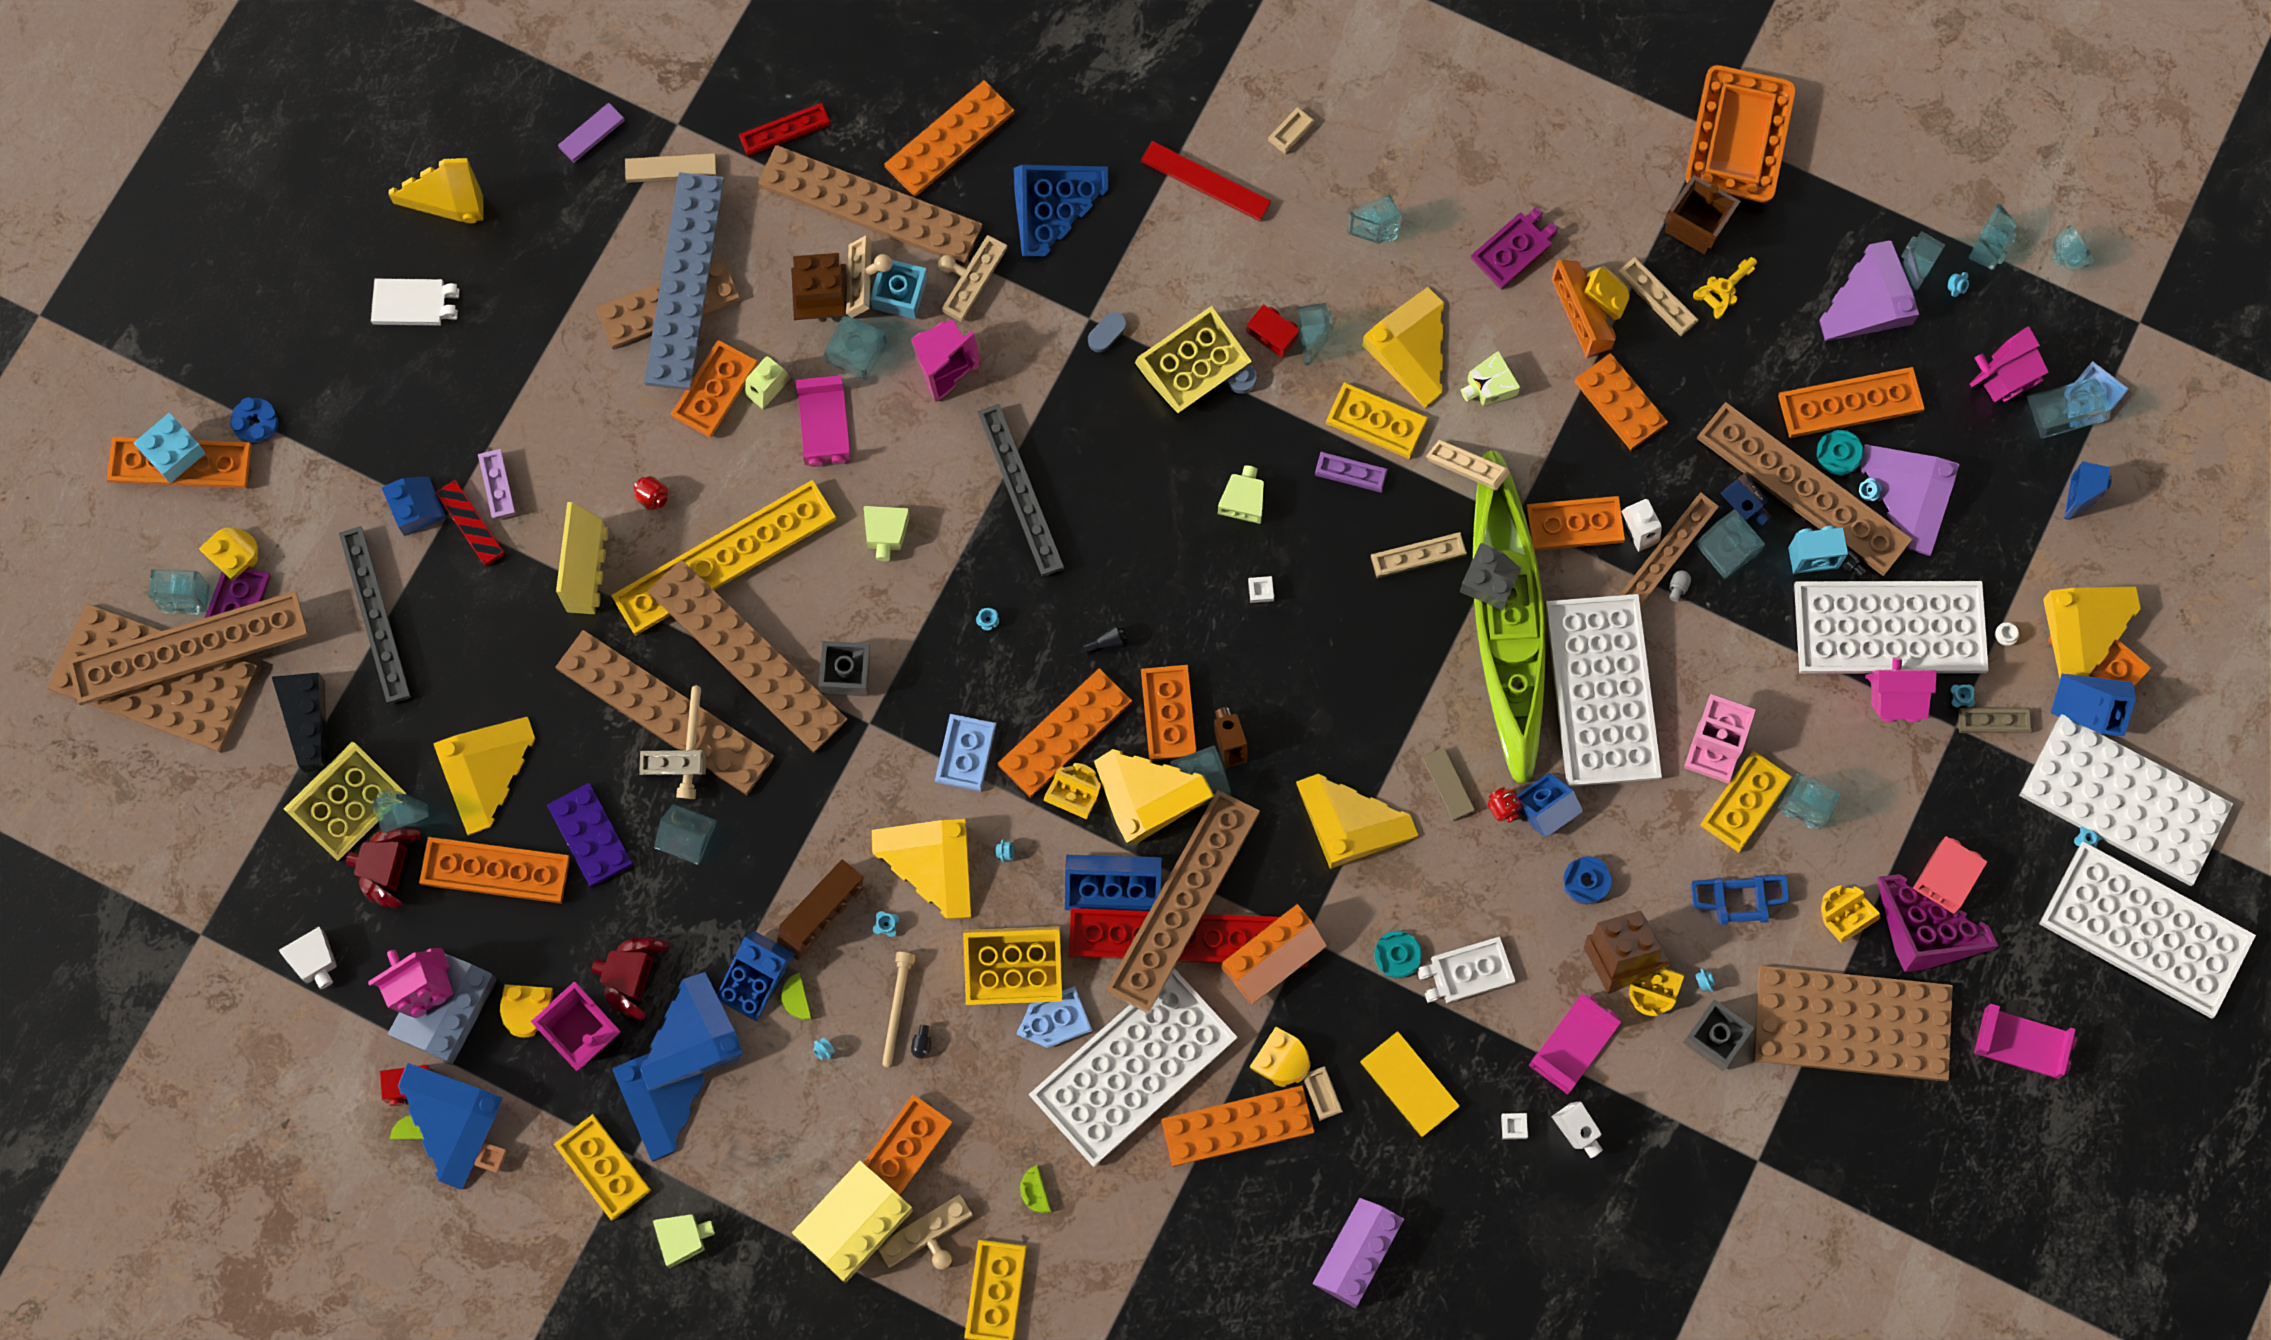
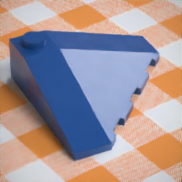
M1020 165L1014 168V191L1022 256H1046L1051 250L1049 247L1057 239L1061 240L1072 228L1070 225L1077 217L1082 218L1093 206L1091 204L1098 195L1102 196L1108 190V167Z
M705 972L683 979L678 988L680 992L676 1000H672L664 1017L666 1021L662 1029L658 1030L650 1046L652 1050L647 1060L644 1059L640 1067L648 1091L737 1062L743 1054L735 1030Z
M649 1054L612 1068L648 1155L651 1161H655L675 1152L678 1145L676 1138L680 1129L686 1126L692 1112L689 1110L694 1096L698 1097L705 1079L702 1078L704 1073L648 1091L640 1071L644 1059L647 1060Z
M407 1063L398 1088L401 1095L405 1094L411 1107L408 1111L415 1126H419L424 1140L421 1142L428 1158L432 1157L437 1168V1172H434L437 1180L462 1190L495 1119L503 1097Z

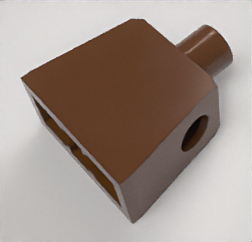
M1227 707L1216 710L1217 719L1214 720V728L1224 767L1228 768L1247 763V742L1238 715H1230L1229 708Z

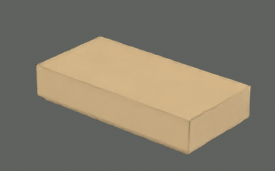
M1297 107L1268 137V141L1286 154L1311 128L1315 120Z
M1325 1066L1308 1072L1303 1080L1319 1121L1342 1113L1343 1111Z

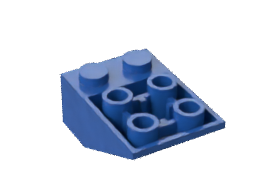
M2062 673L2051 708V714L2059 717L2063 714L2074 723L2100 734L2125 737L2136 701L2133 682Z
M756 931L751 932L744 937L717 993L719 1000L757 1021L786 974L795 953Z

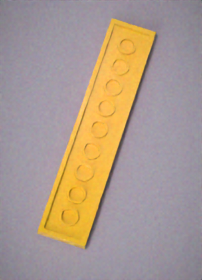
M811 480L611 596L636 636L671 616L649 595L648 591L681 559L713 590H716L834 522L836 516L814 481Z

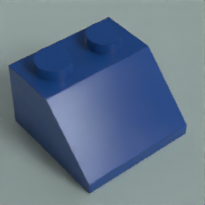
M2082 461L2070 478L2064 519H2071L2104 496L2105 490L2109 489L2112 483V476L2109 475L2110 467Z
M429 477L402 478L381 487L403 536L447 518Z
M1547 773L1517 795L1523 804L1520 812L1532 828L1545 838L1555 833L1556 830L1583 812L1574 791L1551 773Z

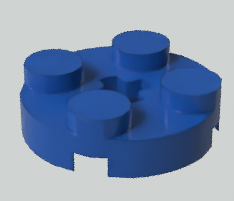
M248 397L244 398L233 410L230 426L241 441L258 444V442L264 439H270L275 434L278 428V418L269 402L260 398ZM254 416H258L257 418L260 422L250 426L251 422L249 420Z
M1585 856L1572 861L1566 868L1563 876L1565 893L1575 902L1585 905H1593L1602 900L1609 892L1612 883L1611 875L1605 863L1592 856ZM1590 875L1591 881L1594 882L1593 885H1583L1581 877Z

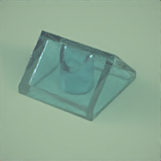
M672 804L660 820L654 848L699 865L717 821Z

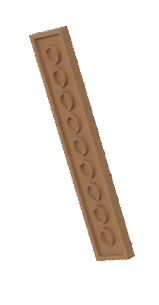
M775 145L758 181V187L937 256L950 255L954 257L956 263L963 266L966 265L982 229V224L777 145Z
M1726 402L1697 437L1699 441L1741 472H1746L1752 480L1820 530L1827 526L1843 528L1847 549L1852 550L1863 562L1882 576L1886 574L1912 541V538Z
M682 559L648 591L649 595L813 753L848 721L835 706Z
M293 591L67 660L77 703L81 706L308 637L309 634L298 593Z
M583 630L556 665V669L677 750H686L690 700ZM699 707L695 750L706 751V769L745 795H748L774 759V755Z
M1217 790L1106 988L1108 994L1148 1014L1150 1013L1254 825L1260 810Z

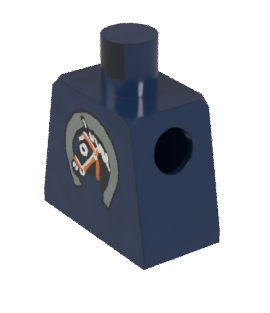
M1746 472L1720 493L1745 520L1753 516L1762 526L1772 517L1763 507L1768 502L1767 498ZM1748 500L1753 503V506L1748 503Z

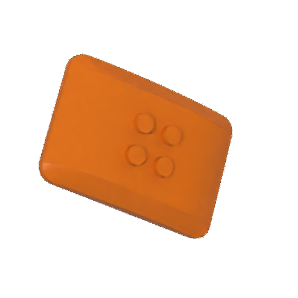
M1716 65L1711 67L1707 72L1685 175L1686 182L1688 183L1691 177L1695 175L1711 185H1717L1720 190L1731 196L1758 202L1770 201L1776 190L1795 96L1794 84L1785 79Z

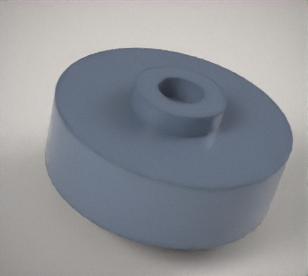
M1248 364L1229 377L1227 384L1236 393H1247L1256 384V372Z

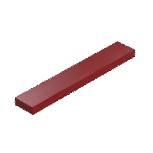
M1154 141L1151 142L1142 157V163L1259 222L1271 204V200Z

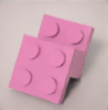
M1710 694L1702 719L1697 725L1684 768L1729 784L1736 761L1742 753L1756 709Z

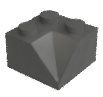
M1480 543L1463 580L1460 592L1503 610L1521 571V567L1503 552Z
M823 641L819 676L821 694L868 696L870 644Z
M1714 999L1683 1043L1723 1071L1732 1061L1754 1027Z

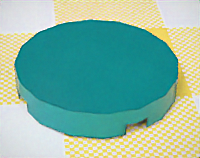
M1836 430L1822 437L1818 443L1816 455L1819 464L1824 470L1831 474L1845 475L1858 468L1862 462L1864 449L1856 435L1849 431Z
M1391 931L1384 934L1377 942L1374 950V961L1378 969L1385 976L1394 979L1406 978L1412 975L1418 969L1422 959L1421 947L1417 939L1404 931Z

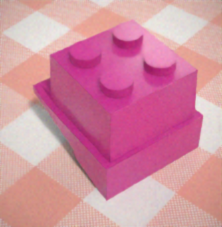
M953 319L941 322L936 327L920 332L911 338L926 386L935 402L940 401L954 389L956 382L967 372L980 367L979 362L981 359L973 330L968 335L963 336Z
M2029 326L2007 340L1992 355L1993 360L1989 364L1983 353L1975 357L1981 372L1970 383L1971 387L1982 382L1994 402L2000 399L2006 402L2017 394L2025 392L2043 381L2042 376L2047 374L2048 370L2037 349L2039 343Z
M1893 657L1892 670H1874L1873 674H1866L1865 679L1871 682V706L1880 719L1885 722H1896L1897 719L1920 722L1921 719H1928L1931 693H1935L1936 670H1901L1902 658Z
M430 948L427 952H414L402 961H400L396 950H390L387 956L392 967L368 981L369 986L375 985L380 988L388 1008L412 1018L423 1016L427 1010L435 1005L444 1003L446 998L453 995L447 974L450 966L441 948Z
M575 981L531 1020L533 1025L577 1072L621 1033Z

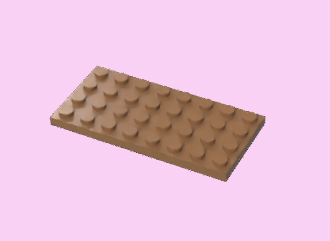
M86 604L47 689L77 700L67 660L161 631ZM236 658L88 703V705L221 753L259 667Z
M1759 966L1753 1062L1948 1081L1952 985Z

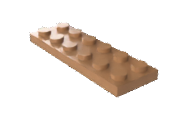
M723 258L711 262L703 315L740 301ZM661 282L596 307L612 349L652 335Z

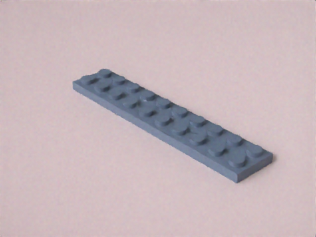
M679 172L644 381L645 386L691 391L724 188V177Z

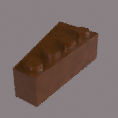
M842 859L780 924L777 944L795 953L794 958L799 961L822 932L830 926L833 919L845 910L852 897L856 898L864 888L862 886L864 876Z

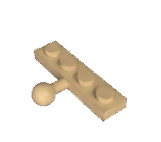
M866 235L849 244L846 314L851 318L870 309L871 275L878 271L887 272L892 267V259L886 254L878 255L874 263L871 264L872 240Z
M987 235L967 269L956 264V260L950 255H944L939 259L938 266L942 272H954L961 276L942 307L943 313L960 322L963 321L1006 252L1007 245Z
M959 1194L887 1238L878 1250L890 1268L928 1245L933 1254V1265L940 1270L946 1269L950 1266L952 1258L949 1252L940 1248L936 1239L972 1218L973 1215Z

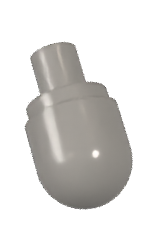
M1681 570L1673 575L1670 582V590L1672 592L1669 599L1671 601L1678 602L1680 595H1684L1687 592L1691 583V576L1688 572Z

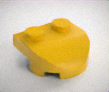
M1605 266L1590 271L1585 277L1589 282L1584 294L1613 320L1620 319L1629 300V291L1626 285Z
M228 527L217 531L199 550L230 580L234 581L249 566L251 568L255 566L258 561L259 546L256 540L246 531Z
M1074 763L1073 766L1065 768L1062 766L1056 771L1054 780L1045 794L1044 801L1087 819L1097 801L1101 783L1096 778V772L1084 764Z
M1842 885L1836 886L1827 891L1823 896L1821 905L1823 922L1841 944L1880 919V913L1865 898V893L1858 887L1854 886L1853 889L1843 888Z
M1663 968L1636 980L1633 984L1629 985V996L1633 1005L1639 1012L1649 1016H1658L1670 1010L1676 1003L1684 974Z
M518 985L504 986L500 1012L503 1025L512 1035L532 1037L535 1035V1032L539 1031L531 1020L552 1002L553 988Z
M1275 1027L1250 1068L1270 1079L1275 1085L1286 1087L1287 1084L1302 1081L1309 1072L1311 1063L1308 1051L1300 1040Z

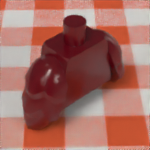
M406 826L385 828L374 834L370 842H364L361 845L359 854L348 853L346 864L347 866L355 867L354 875L360 878V889L370 901L377 902L382 907L397 909L404 905L386 889L396 892L408 849L405 845L412 844L422 837L419 829Z
M634 937L619 945L617 951H610L606 961L597 959L594 961L592 973L602 975L600 984L605 987V998L615 1011H620L627 1018H635L637 1020H644L648 1017L630 999L636 1002L641 1001L654 960L650 956L668 950V941L656 939L655 937Z

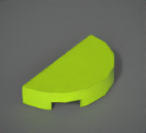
M799 972L785 982L781 992L782 1003L786 1011L793 1017L800 1020H812Z
M405 1116L399 1120L393 1127L390 1135V1140H424L419 1126L414 1125L411 1116Z
M1038 1165L1030 1168L1022 1178L1020 1184L1021 1197L1025 1205L1031 1210L1039 1213H1051Z

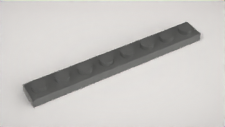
M996 404L977 411L1041 576L1045 577L1064 570L1000 405Z
M359 526L340 532L339 536L386 702L390 705L409 699L411 695L363 528Z

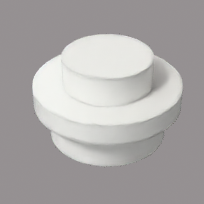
M2002 623L1997 627L1995 637L2000 644L2011 646L2017 642L2019 631L2011 623Z

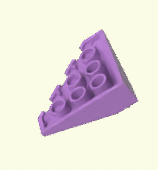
M1891 240L1868 245L1864 252L1865 256L1860 263L1857 262L1849 274L1848 282L1844 288H1840L1832 300L1831 308L1827 313L1824 312L1819 321L1825 341L1914 324L1919 315L1913 292Z
M1864 445L1862 462L1858 467L1862 474L1867 473L1869 478L1875 479L1876 482L1880 483L1882 490L1879 493L1878 501H1884L1889 510L1887 516L1892 524L1912 538L1907 549L1930 556L1954 485L1959 464L1934 456Z

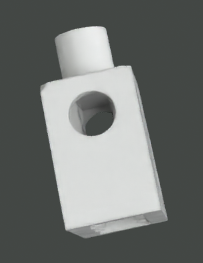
M1648 499L1637 502L1621 511L1622 521L1638 552L1660 542L1662 527Z
M320 927L279 950L281 955L304 982L310 983L315 980L320 989H324L333 983L328 972L336 967V962L326 933Z
M1581 1102L1570 1103L1551 1116L1575 1149L1584 1148L1590 1158L1602 1151V1148L1596 1141L1601 1132ZM1581 1129H1583V1131H1584L1583 1137L1581 1136V1133H1580V1132H1581Z

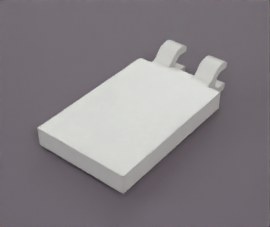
M375 279L371 322L374 325H441V319L456 320L458 310H455V305L444 306L445 298H459L457 284H447L444 286L443 280Z
M1500 937L1433 956L1431 958L1433 964L1420 967L1417 971L1420 980L1431 976L1434 977L1437 988L1427 990V993H1425L1428 1003L1444 997L1447 1004L1515 983Z

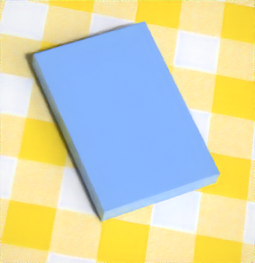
M950 714L935 783L981 792L996 723Z

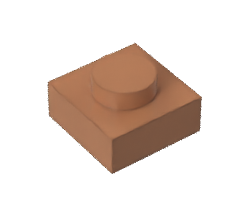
M484 1142L474 1165L498 1174L507 1151Z

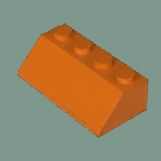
M1559 260L1556 262L1551 279L1586 358L1612 349L1616 336L1613 328L1608 327L1606 313L1584 294L1588 284V280L1585 278L1588 274L1586 268H1582L1579 261Z
M1297 904L1222 962V970L1248 1002L1253 1005L1326 948V944L1313 922Z

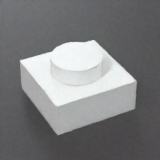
M1272 576L1248 579L1250 603L1274 601Z
M1527 1113L1501 1115L1502 1139L1528 1138Z

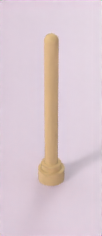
M698 685L693 686L691 689L686 750H695L701 695V688ZM683 775V783H680V788H677V798L695 799L696 789H694L692 784L693 775Z
M897 952L895 959L899 969L882 1062L883 1066L887 1068L892 1065L908 970L911 969V965H914L915 955L906 952Z

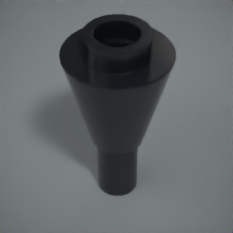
M1115 625L1096 640L1083 644L1086 653L1099 648L1123 647L1124 641L1127 638L1123 628L1118 629L1117 625Z

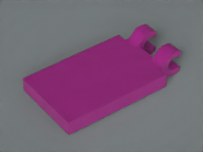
M1535 207L1527 216L1520 212L1471 255L1470 259L1501 290L1548 250L1552 244L1549 240L1558 234L1557 230L1559 228L1553 222L1543 231L1535 225L1541 220V215L1543 214L1538 207Z
M247 568L232 581L221 572L205 618L263 601L271 578L270 574Z

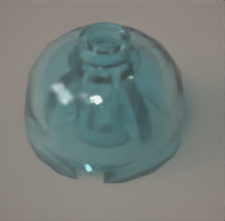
M2069 225L2056 235L2053 240L2055 253L2051 256L2058 267L2063 265L2068 270L2078 271L2095 262L2089 249L2087 250L2084 241L2073 226Z

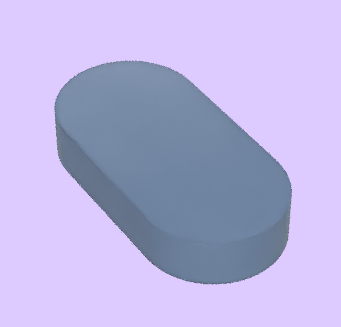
M1117 312L1107 314L1090 332L1088 336L1089 347L1095 352L1106 351L1125 331L1126 320L1124 316Z

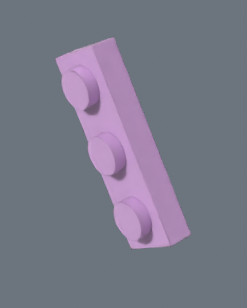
M501 449L478 454L493 521L515 516L516 512Z

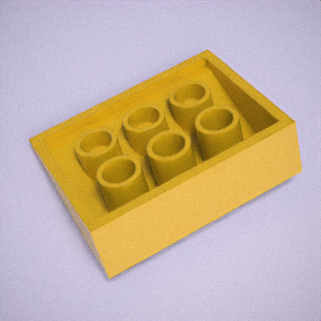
M1060 926L964 930L966 1005L1062 1001Z

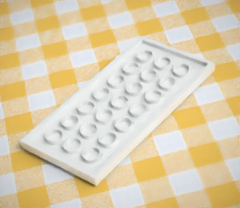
M1982 581L1795 582L1794 584L1799 674L1873 673L1874 670H1892L1893 657L1902 658L1901 670H1936L1937 673H1987L1989 671Z
M1639 595L1546 601L1545 610L1567 786L1661 779Z
M2063 714L2058 718L2019 796L2064 820L2102 836V840L2190 886L2194 884L2233 803L2096 731L2074 723Z
M2085 842L2081 843L2039 923L2043 927L2211 1019L2216 1016L2256 936Z
M1174 968L1149 1014L1132 1005L1126 1007L1037 1086L1029 1096L1094 1168L1237 1040V1036Z

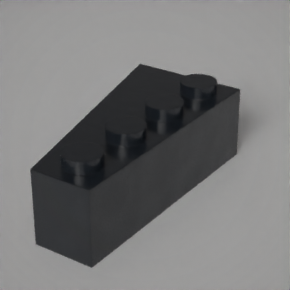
M319 672L273 676L272 681L298 766L303 772L322 771L328 766L325 680Z

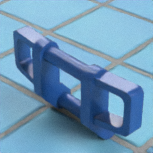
M1761 875L1750 879L1733 880L1714 878L1713 880H1694L1690 884L1693 908L1716 911L1720 925H1728V922L1745 921L1768 923L1769 914L1767 907L1785 904L1789 899L1787 878L1784 875L1766 877ZM1780 882L1782 898L1765 902L1763 883ZM1713 886L1715 904L1699 903L1696 887ZM1754 888L1756 911L1727 913L1723 889Z

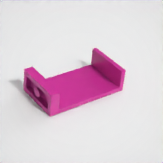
M842 376L796 380L805 465L818 467L823 465V463L843 464L851 460Z
M1581 993L1529 1064L1531 1068L1566 1094H1569L1621 1023L1616 1013L1610 1009L1604 1010L1598 1005L1599 1002L1589 994L1585 996Z
M1989 1004L1985 1008L1974 1054L2057 1079L2064 1076L2065 1073L2068 1074L2071 1067V1060L2069 1059L2070 1050H2074L2077 1042V1037H2074V1028L2064 1031L2000 1012V1006Z

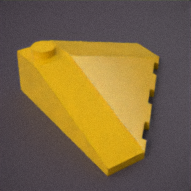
M467 158L443 159L439 162L438 169L434 170L433 167H429L420 172L421 178L419 180L411 177L402 183L401 190L397 191V188L389 190V196L393 204L457 221H464L465 223H475L483 220V194Z
M1429 287L1422 290L1376 324L1364 335L1362 346L1424 408L1428 407L1442 394L1440 372H1442L1443 354L1440 353L1441 342H1443L1441 312H1443L1444 302Z
M2087 587L2049 591L2043 601L2059 678L2062 673L2091 677L2090 673L2095 666L2098 667L2109 653V647L2114 641L2117 642L2126 630L2128 621L2132 616L2135 617L2141 609L2136 587Z
M528 717L462 733L434 743L440 764L468 836L492 827L495 821L492 816L497 806L503 805L510 791L507 787L513 775H518L525 761L522 757L527 747H532L535 741Z
M1115 749L1094 761L1115 821L1127 843L1143 841L1214 797L1204 775L1193 773V775L1181 772L1182 769L1166 764L1160 766L1153 764L1152 760L1139 756L1132 758L1122 755V751Z
M1320 774L1296 782L1330 869L1419 837L1411 815L1404 811L1398 812L1387 807L1388 804L1372 797L1370 799L1364 797L1352 788L1342 784L1337 785L1326 780L1327 777Z
M965 819L939 820L872 830V850L874 856L879 860L883 858L892 866L891 870L904 882L908 880L917 888L915 891L928 903L932 901L942 910L940 913L946 919L971 918L967 825Z

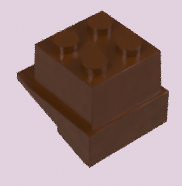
M1693 175L1666 214L1664 222L1667 224L1665 232L1705 254L1708 248H1712L1741 201L1720 190L1717 185H1711Z
M839 253L793 256L794 268H791L794 320L818 319L820 322H825L827 318L849 316L846 314L848 275L846 264L841 263Z
M1641 910L1598 922L1593 934L1587 935L1584 949L1607 994L1627 987L1636 980L1670 965Z

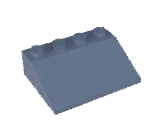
M445 954L450 966L447 974L453 995L446 998L444 1003L435 1005L418 1018H412L399 1012L388 1035L447 1064L453 1065L497 979L493 974L479 967Z

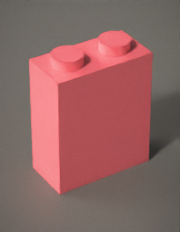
M1945 836L1936 848L1913 889L1955 914L1962 906L1987 861L1982 859L1981 855L1977 852L1969 851L1961 846L1959 841Z

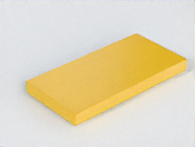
M1344 382L1329 413L1326 424L1410 460L1428 421V417Z
M1753 750L1699 826L1739 853L1792 779V776Z
M1398 1031L1360 1061L1421 1137L1425 1136L1460 1107Z
M593 1114L554 1144L612 1222L651 1192V1189Z
M978 1240L965 1339H1015L1027 1246Z

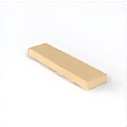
M715 153L625 159L627 183L678 180L679 172L716 176Z
M1636 257L1618 271V275L1680 336L1698 322V319Z
M1440 439L1426 456L1429 462L1494 490H1497L1510 474L1508 468Z
M1459 532L1372 554L1371 560L1377 578L1464 557L1467 555Z

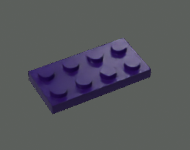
M590 783L547 805L591 888L633 866Z

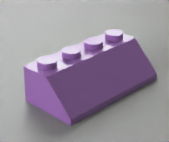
M1359 1198L1315 1278L1313 1285L1356 1309L1404 1218L1382 1206Z

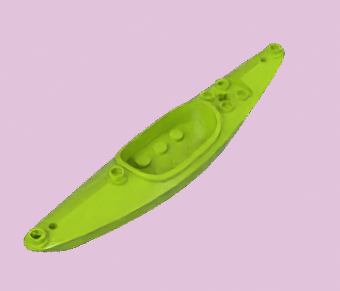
M1487 451L1482 456V458L1508 468L1503 456L1497 451ZM1510 473L1497 490L1477 483L1473 558L1480 543H1483L1503 552L1521 567V571L1503 610L1475 598L1474 606L1485 679L1502 749L1512 778L1518 783H1527L1534 773L1539 746L1545 679V618L1535 552L1520 499ZM1517 684L1520 690H1515L1513 685Z

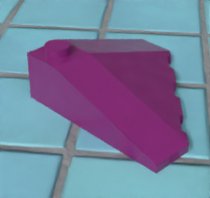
M1900 874L1878 877L1877 881L1894 949L1904 972L1925 970L1997 949L1998 944L1990 927L1980 921L1978 925L1965 918L1967 913L1960 909L1953 914L1907 885V878Z

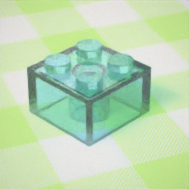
M844 316L824 351L825 361L867 381L887 343L886 334L884 331L850 316Z
M151 569L148 597L164 613L173 614L176 611H184L187 614L196 615L199 612H207L210 585L198 571Z
M1798 772L1788 785L1778 809L1782 810V813L1787 817H1796L1804 821L1803 823L1809 828L1821 829L1830 818L1841 793Z

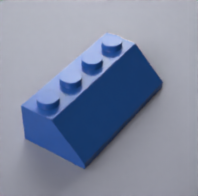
M1066 855L1065 910L1080 908L1150 911L1161 892L1162 857Z

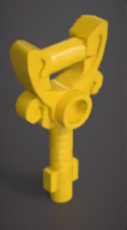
M1753 257L1748 260L1744 259L1739 264V269L1728 280L1724 278L1717 280L1715 277H1710L1707 285L1694 292V299L1701 301L1704 299L1714 309L1715 318L1720 319L1727 306L1734 305L1737 301L1734 285L1746 274L1749 276L1755 270L1754 266L1757 264V261ZM1710 292L1718 294L1722 302L1718 301Z

